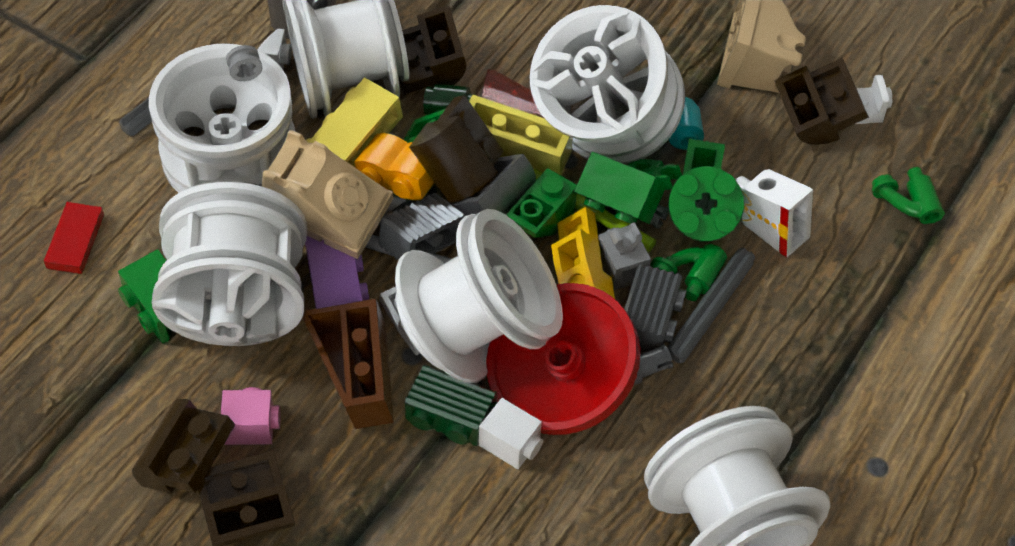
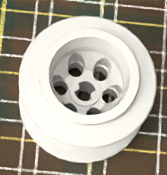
M282 0L298 77L306 106L312 119L317 118V110L322 109L325 117L332 112L330 99L333 90L358 85L364 77L370 81L383 79L386 90L395 94L400 99L398 77H400L402 82L409 80V65L402 27L394 0H357L315 10L307 0Z
M486 209L477 214L463 217L459 222L456 232L458 256L445 264L429 253L421 250H411L405 252L400 257L396 266L397 309L410 340L432 365L443 370L456 380L468 384L478 383L486 377L488 372L486 357L492 340L504 334L519 346L528 349H539L546 345L549 338L559 332L563 320L560 295L551 271L540 251L517 223L504 213L494 209Z
M738 407L711 415L694 423L670 439L656 452L649 461L644 474V481L648 488V498L650 504L655 509L671 514H691L700 534L690 546H810L815 540L818 529L826 519L831 506L829 496L822 490L813 487H786L776 468L785 459L791 448L793 440L792 431L786 423L781 422L779 416L773 410L767 407Z

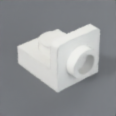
M875 75L871 87L857 88L869 118L856 124L882 123L887 108L892 106V91L890 87H886L883 75Z

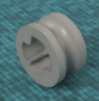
M250 45L237 46L226 56L230 76L234 80L249 81L256 78L262 72V63L255 47Z

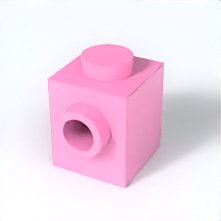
M249 387L243 390L222 391L221 414L229 416L235 423V427L224 445L272 444L273 429H280L281 412L280 405H273L271 390Z

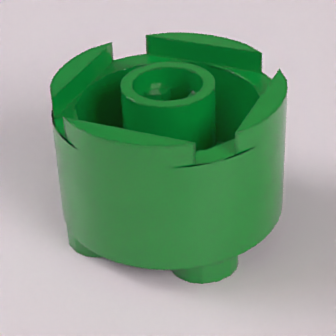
M711 166L691 169L679 177L671 190L668 205L670 218L679 232L691 240L698 242L719 240L734 230L742 217L744 210L742 190L735 178L722 169ZM702 195H709V200L716 202V207L711 208L708 215L703 214L702 208H696L695 202L701 201Z

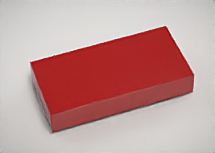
M66 202L44 258L46 269L78 274L83 273L104 217L102 207Z

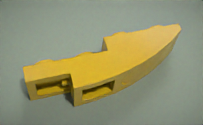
M584 207L557 223L559 241L552 244L551 248L558 283L589 285L606 292L615 299L612 277L603 272L595 213L589 208Z

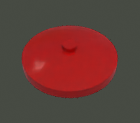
M578 283L556 284L562 304L563 320L559 332L549 338L546 345L539 349H528L519 346L503 334L492 340L488 347L486 357L487 379L490 389L497 392L496 401L499 402L503 398L542 421L541 433L572 434L586 430L605 420L626 399L634 385L639 370V337L632 320L624 308L606 292Z

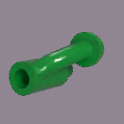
M913 167L907 172L909 181L906 187L911 200L897 192L899 189L898 182L891 175H881L872 181L873 187L871 191L875 198H884L902 213L919 218L922 224L936 223L945 215L930 176L923 175L920 167Z
M707 244L703 248L693 247L678 251L666 258L655 257L650 266L677 274V267L687 263H694L685 279L687 286L685 298L690 301H697L700 294H706L727 260V254L719 246Z

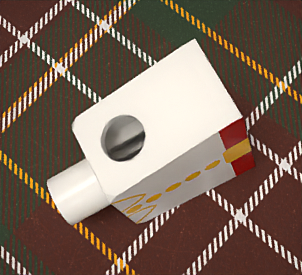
M770 169L762 171L752 181L744 176L736 179L744 197L742 222L747 228L786 258L810 238L813 189Z

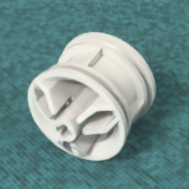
M598 5L575 11L558 21L545 34L533 56L530 69V87L538 110L555 129L567 136L573 137L572 149L586 159H589L592 151L623 164L644 159L667 142L680 122L685 103V88L681 73L674 60L665 51L664 45L655 29L643 17L631 10L618 6ZM645 59L648 61L649 67L624 77ZM593 95L592 98L571 113L570 105Z
M214 182L186 189L175 195L165 204L160 214L159 233L162 239V251L167 261L161 267L158 281L153 289L152 308L157 318L166 327L181 336L198 342L222 346H247L277 339L293 330L299 324L304 314V295L301 290V280L295 267L302 257L303 247L307 238V222L304 214L295 203L278 192L258 185L240 182Z

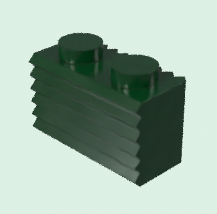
M423 365L405 399V418L416 428L425 431L435 429L457 444L471 443L473 446H478L479 426L495 407L497 392L475 383L468 384L458 381L443 371Z

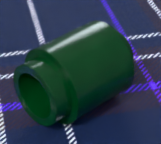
M444 84L426 87L423 101L424 114L430 115L446 109L454 97L465 95L470 101L472 97L470 87Z

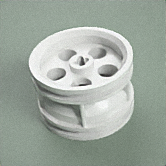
M212 44L198 47L179 55L169 62L156 76L150 89L149 110L155 134L159 139L158 147L164 174L168 182L178 193L191 187L214 182L262 184L263 171L268 170L285 143L288 131H295L291 119L292 100L289 81L283 69L271 57L257 50L263 68L261 74L249 81H237L230 76L226 56L233 48L242 45ZM235 108L232 114L223 113L216 115L213 112L218 109ZM256 120L268 121L267 124L258 130L248 129L249 125ZM189 127H199L205 132L201 136H191L184 133L183 130Z

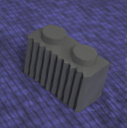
M434 192L432 196L428 195L426 199L423 197L422 200H416L410 206L406 205L404 209L400 208L398 212H390L383 216L380 223L379 245L381 248L384 247L386 252L389 251L390 256L394 255L395 260L400 259L405 252L411 250H421L433 255L456 243V232L459 222L466 215Z
M643 264L638 265L624 310L637 330L640 348L650 351L663 345L664 342L672 343L678 322L671 320L673 312L681 313L687 292L680 289L682 275L679 273L674 274L672 271L667 272L665 269L659 270L658 268H652Z

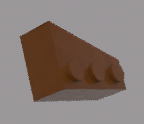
M370 299L304 311L302 318L354 428L360 429L394 423L386 324L377 300Z

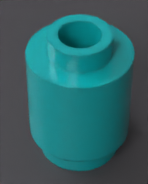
M685 97L680 122L669 138V142L673 147L687 150L689 139L704 140L700 108L694 100Z

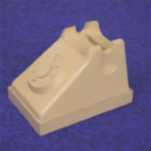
M783 0L738 1L733 13L717 85L730 89L731 85L779 93L774 80L781 78V75L791 73L792 65L799 66L801 64L803 56L795 48L798 46L804 47L806 37L795 26L788 7L784 4Z
M293 130L288 131L283 147L269 169L264 170L262 174V187L282 194L295 203L302 211L307 222V236L319 242L324 240V244L356 259L360 257L393 200L392 191L385 189L334 154L326 145L317 141L309 143L302 134Z

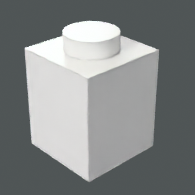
M501 398L479 426V446L519 469L527 458L532 460L537 455L543 444V439L540 438L542 421Z

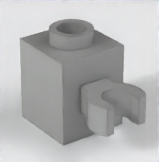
M635 222L622 228H611L598 235L602 269L612 277L614 290L632 285L639 264L650 266L651 258L641 241L642 235Z

